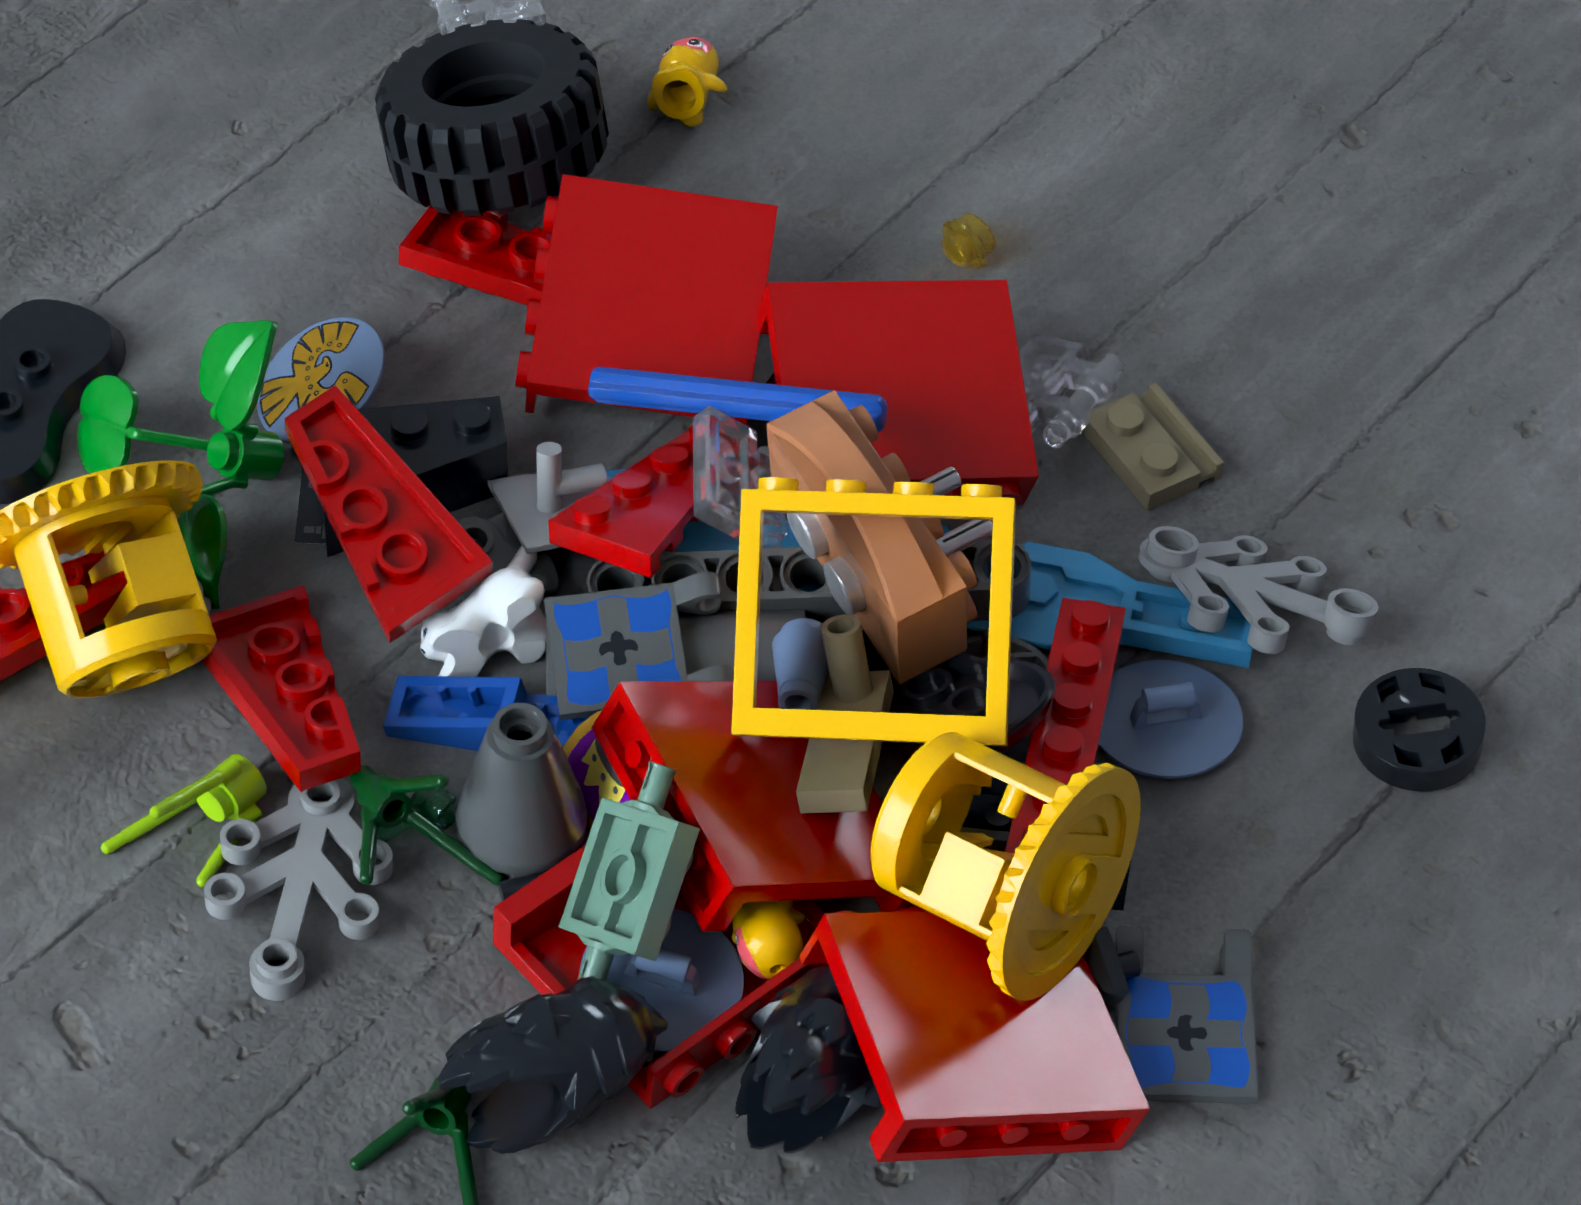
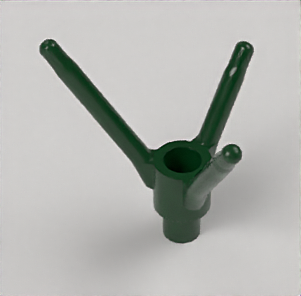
M363 765L361 766V772L350 776V784L357 791V801L362 806L363 832L360 857V882L362 884L369 885L373 881L378 829L380 827L393 828L402 822L414 827L492 884L498 886L499 881H504L503 874L490 868L475 857L467 847L412 808L411 799L405 793L444 788L449 783V778L445 774L398 779L389 777L384 773H375L370 766Z
M436 1078L428 1092L414 1097L403 1104L402 1109L407 1115L350 1160L351 1168L355 1171L361 1170L414 1129L424 1127L434 1134H448L453 1138L463 1205H479L470 1145L466 1142L468 1136V1114L465 1110L471 1101V1093L467 1091L466 1086L441 1089Z

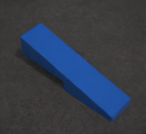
M398 676L383 728L387 737L478 751L488 725L501 708L512 703H528L536 706L544 713L552 724L563 748L578 725L589 717L560 720L557 696L527 694L521 677Z

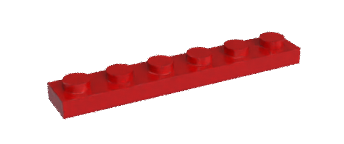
M1062 597L1046 668L1055 681V692L1044 719L1032 731L1025 761L1026 766L1068 785L1073 774L1083 772L1086 767L1095 765L1123 631L1126 608L1106 605L1092 600L1082 601ZM1028 793L1026 794L1017 818H1012L1005 852L1015 854V848L1019 847L1028 832V826L1033 824L1039 817L1043 804L1049 803Z

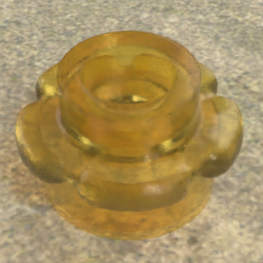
M964 213L958 219L954 218L951 222L946 221L943 224L942 233L944 239L942 240V248L954 264L960 267L971 264L975 268H982L986 265L987 260L985 257L995 249L996 240L989 226L981 218L972 213Z

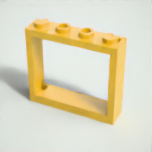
M762 477L758 479V489H741L732 734L737 736L927 743L929 740L944 733L956 732L982 745L1007 746L1016 521L1015 498L1002 497V486L988 484L961 485V496L934 495V484L924 482H894L893 494L866 493V482L859 480H826V492L799 491L798 479ZM764 512L993 520L986 716L756 708Z

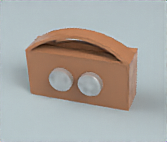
M835 390L766 424L771 477L798 479L799 491L826 492V480H859L866 482V493L893 494L894 482H910L905 466L895 453L880 458L871 443L878 440V432L866 408L863 405H858L848 410ZM951 466L920 481L934 484V495H944L961 486L960 475ZM787 513L791 530L797 542L810 558H817L823 567L828 587L836 602L846 614L854 615L860 620L861 627L899 685L967 650V623L978 616L975 604L968 590L977 586V578L970 562L961 551L992 535L993 524L990 520L973 519L944 534L939 518Z

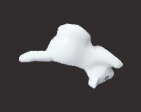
M521 546L506 568H502L489 575L459 605L449 610H438L423 621L420 650L426 658L444 662L439 676L477 677L487 660L499 651L505 650L510 652L521 664L535 662L546 652V617L539 607L543 600L545 589L542 581L531 577L529 574L537 561V552L527 554L523 546Z

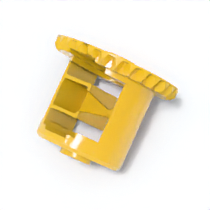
M162 460L114 467L53 485L0 510V569L10 566L14 570L18 568L20 570L57 688L61 693L73 698H92L127 691L183 671L204 659L212 651L217 639L177 521L181 512L190 510L193 503L199 500L202 493L203 482L199 469L194 464L184 461ZM83 549L85 555L100 553L104 550L106 555L88 571L91 583H98L124 572L127 584L104 618L106 629L85 637L75 605L87 603V590L82 584L68 586L59 556L66 553L74 556Z
M944 733L929 740L911 756L895 778L884 799L875 823L870 850L871 867L875 881L882 889L986 940L990 951L987 963L991 970L992 979L1000 987L1001 991L1021 1001L1038 998L1056 986L1077 964L1092 943L1097 931L1102 927L1116 900L1133 855L1139 829L1141 799L1138 783L1129 771L1110 763L1088 766L1083 772L1073 774L1068 785L959 733ZM992 776L1008 784L997 809L999 813L1005 816L1017 818L1027 793L1049 803L1043 804L1039 817L1033 824L1028 826V832L1019 847L1015 848V854L984 849L983 847L992 845L994 839L983 833L960 832L969 811L973 795H980L982 786L991 787Z

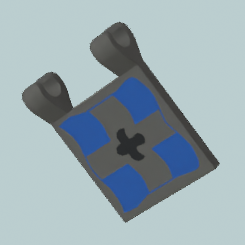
M701 572L673 583L544 598L560 720L590 717L594 713L602 711L619 682L734 681V671L727 664L710 666L687 675L678 612L705 615L716 613L720 609L721 586L718 575L714 572Z
M1137 926L1117 927L1115 933L1116 941L1114 942L1117 954L1130 950L1135 951L1140 962L1141 973L1138 977L1126 979L1130 992L1116 1006V1029L1146 1100L1257 1104L1259 1096L1252 988V933L1245 929H1228L1225 931L1223 937L1224 944H1222L1220 949V969L1222 975L1143 973V929Z

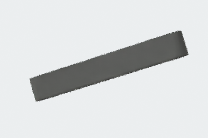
M983 539L961 551L970 562L977 578V586L968 590L978 615L972 621L989 620L991 584L989 579L991 578L992 539ZM1015 542L1012 617L1023 612L1028 605L1031 585L1030 557L1025 548ZM801 547L762 548L760 610H804L806 618L817 620L821 623H824L833 616L846 614L833 597L824 575V569L817 558H810ZM739 550L662 553L660 555V568L651 578L599 560L588 572V593L673 583L693 574L714 572L718 575L721 586V606L719 610H737V593L733 591L737 589ZM806 583H817L823 586L812 592L797 589Z

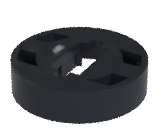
M1426 668L1400 669L1377 678L1361 694L1355 709L1353 744L1362 764L1370 773L1383 782L1405 790H1438L1459 782L1476 766L1482 752L1486 726L1485 714L1479 699L1473 691L1455 677ZM1415 712L1418 720L1444 716L1451 719L1452 715L1460 718L1450 721V729L1395 736L1393 729H1382L1379 727L1385 724L1407 722L1408 713ZM1456 754L1457 759L1448 763Z

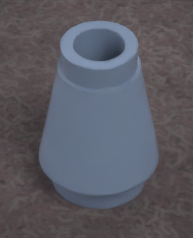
M808 618L791 620L783 625L772 641L779 697L778 705L780 709L817 710L818 701L829 675L821 632L823 623Z

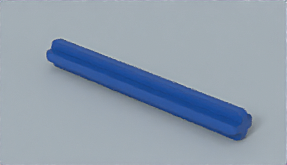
M600 366L592 370L588 385L589 396L597 403L773 421L833 391ZM836 391L848 410L858 405H863L872 417L877 432L884 429L888 414V404L883 397L874 394Z

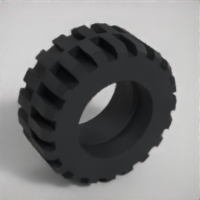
M502 19L488 20L485 25L471 27V24L458 26L455 27L454 32L445 35L437 33L426 38L422 46H412L403 52L399 62H392L381 79L375 95V109L389 170L394 183L416 203L425 208L431 205L437 212L452 215L455 211H463L466 216H483L484 212L497 211L500 215L515 212L514 208L529 204L532 208L546 203L547 196L556 193L559 195L562 174L587 178L592 173L596 163H599L608 144L609 130L596 60L592 52L575 35L569 31L564 32L558 26L549 23L538 26L533 20L517 19L515 23H504Z

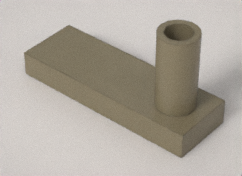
M847 614L827 619L821 626L829 675L818 702L817 710L889 713L894 694L890 670L869 671L860 620L853 615ZM809 738L796 790L800 813L867 811L883 741Z

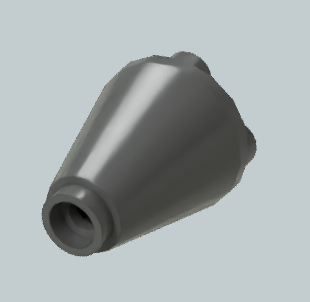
M512 703L501 708L488 725L460 793L455 813L456 834L460 843L496 872L504 873L508 879L548 871L573 854L583 843L588 832V809L583 791L555 730L544 713L536 706L528 703Z

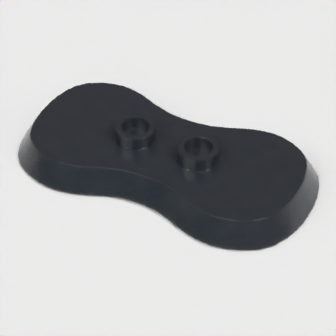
M34 299L12 308L0 319V504H10L34 494L52 478L60 460L64 430L72 415L80 407L81 397L85 388L97 377L104 375L117 376L122 369L126 356V345L121 332L103 317L89 309L64 301Z
M863 630L869 671L889 670ZM962 652L900 685L891 673L894 694L889 713L986 716L988 658L975 657ZM1010 659L1007 746H984L1002 753L1031 733L1044 719L1055 692V681L1045 668L1031 662Z

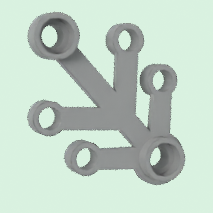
M1171 526L1153 529L1149 534V538L1140 545L1138 553L1140 563L1153 577L1176 584L1190 602L1187 616L1188 623L1200 631H1221L1225 627L1229 610L1227 600L1217 594H1213L1204 581L1222 588L1250 623L1247 637L1248 644L1253 649L1262 653L1276 654L1282 652L1285 648L1290 629L1288 622L1275 615L1266 603L1323 622L1327 627V635L1340 644H1360L1364 637L1369 636L1373 631L1379 607L1376 600L1370 595L1359 590L1343 588L1332 591L1327 601L1312 596L1322 591L1327 572L1325 564L1316 558L1297 556L1292 558L1291 561L1265 563L1268 547L1258 538L1242 535L1228 541L1199 543L1197 538L1190 532ZM1227 562L1228 566L1223 565V564H1220V563Z
M342 778L300 792L294 784L288 794L287 806L255 823L247 819L232 820L226 823L220 831V846L223 858L234 865H247L259 857L262 848L299 830L295 847L240 877L232 873L216 874L204 886L205 906L208 913L217 919L229 920L239 916L247 904L284 884L270 938L254 950L249 961L251 985L254 991L265 999L272 1001L287 1000L298 994L304 986L305 961L297 945L313 887L338 917L339 929L346 937L354 940H363L371 937L378 930L379 906L377 901L368 894L355 893L323 854L326 837L331 836L352 859L353 874L360 881L363 831L351 817L355 808L354 793L350 785ZM321 799L328 800L326 802H315V800ZM238 838H245L251 841L244 846L231 844L233 840ZM377 839L376 858L381 859L383 862L374 867L373 881L369 885H378L387 881L393 872L392 849L386 842ZM223 892H230L236 895L232 899L225 901L215 898V896ZM355 912H363L369 915V917L360 921L348 918L349 915ZM275 961L286 962L281 966L268 965V963Z

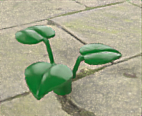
M259 320L226 323L213 331L208 338L200 361L199 387L202 396L207 401L213 403L210 410L211 418L219 422L224 428L221 432L215 433L211 439L133 427L138 411V394L131 383L119 376L104 375L97 377L87 385L81 397L79 410L81 420L77 426V447L80 461L88 474L127 465L132 438L147 442L207 451V459L210 466L222 476L227 477L204 485L199 500L193 503L190 510L181 512L180 517L177 519L196 578L202 584L204 596L211 600V609L220 608L218 585L227 543L226 516L223 507L212 495L232 488L246 489L248 479L270 481L278 475L283 464L284 448L280 437L275 432L259 430L257 424L247 423L255 410L268 367L278 323L275 321Z

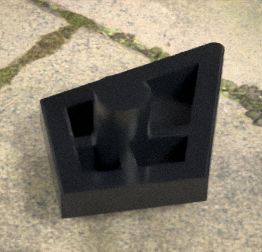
M1101 927L1083 955L1108 1012H1112L1130 992L1126 979L1140 976L1141 968L1135 951L1130 950L1117 954L1108 927Z

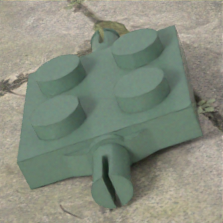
M649 761L637 801L629 800L619 803L601 798L559 924V928L577 934L582 942L589 946L578 979L594 976L597 979L606 980L614 955L633 954L655 962L657 960L662 942L669 933L672 922L671 915L684 876L692 864L693 849L700 828L674 820L668 811L663 810L677 770Z

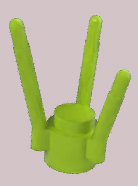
M232 754L203 778L152 806L149 811L150 814L103 842L101 851L104 854L116 851L197 802L203 812L216 822H222L227 818L229 820L247 819L255 823L263 816L255 803L266 794L265 780L260 771L246 757ZM241 838L233 840L231 844L236 846ZM220 843L196 879V884L199 887H204L206 882L216 874L226 861L221 854Z

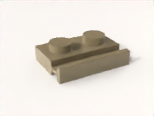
M1157 383L1149 385L1148 392L1139 396L1132 392L1082 414L1080 431L1147 511L1199 489V483L1209 478L1213 482L1222 478L1224 467L1222 459Z

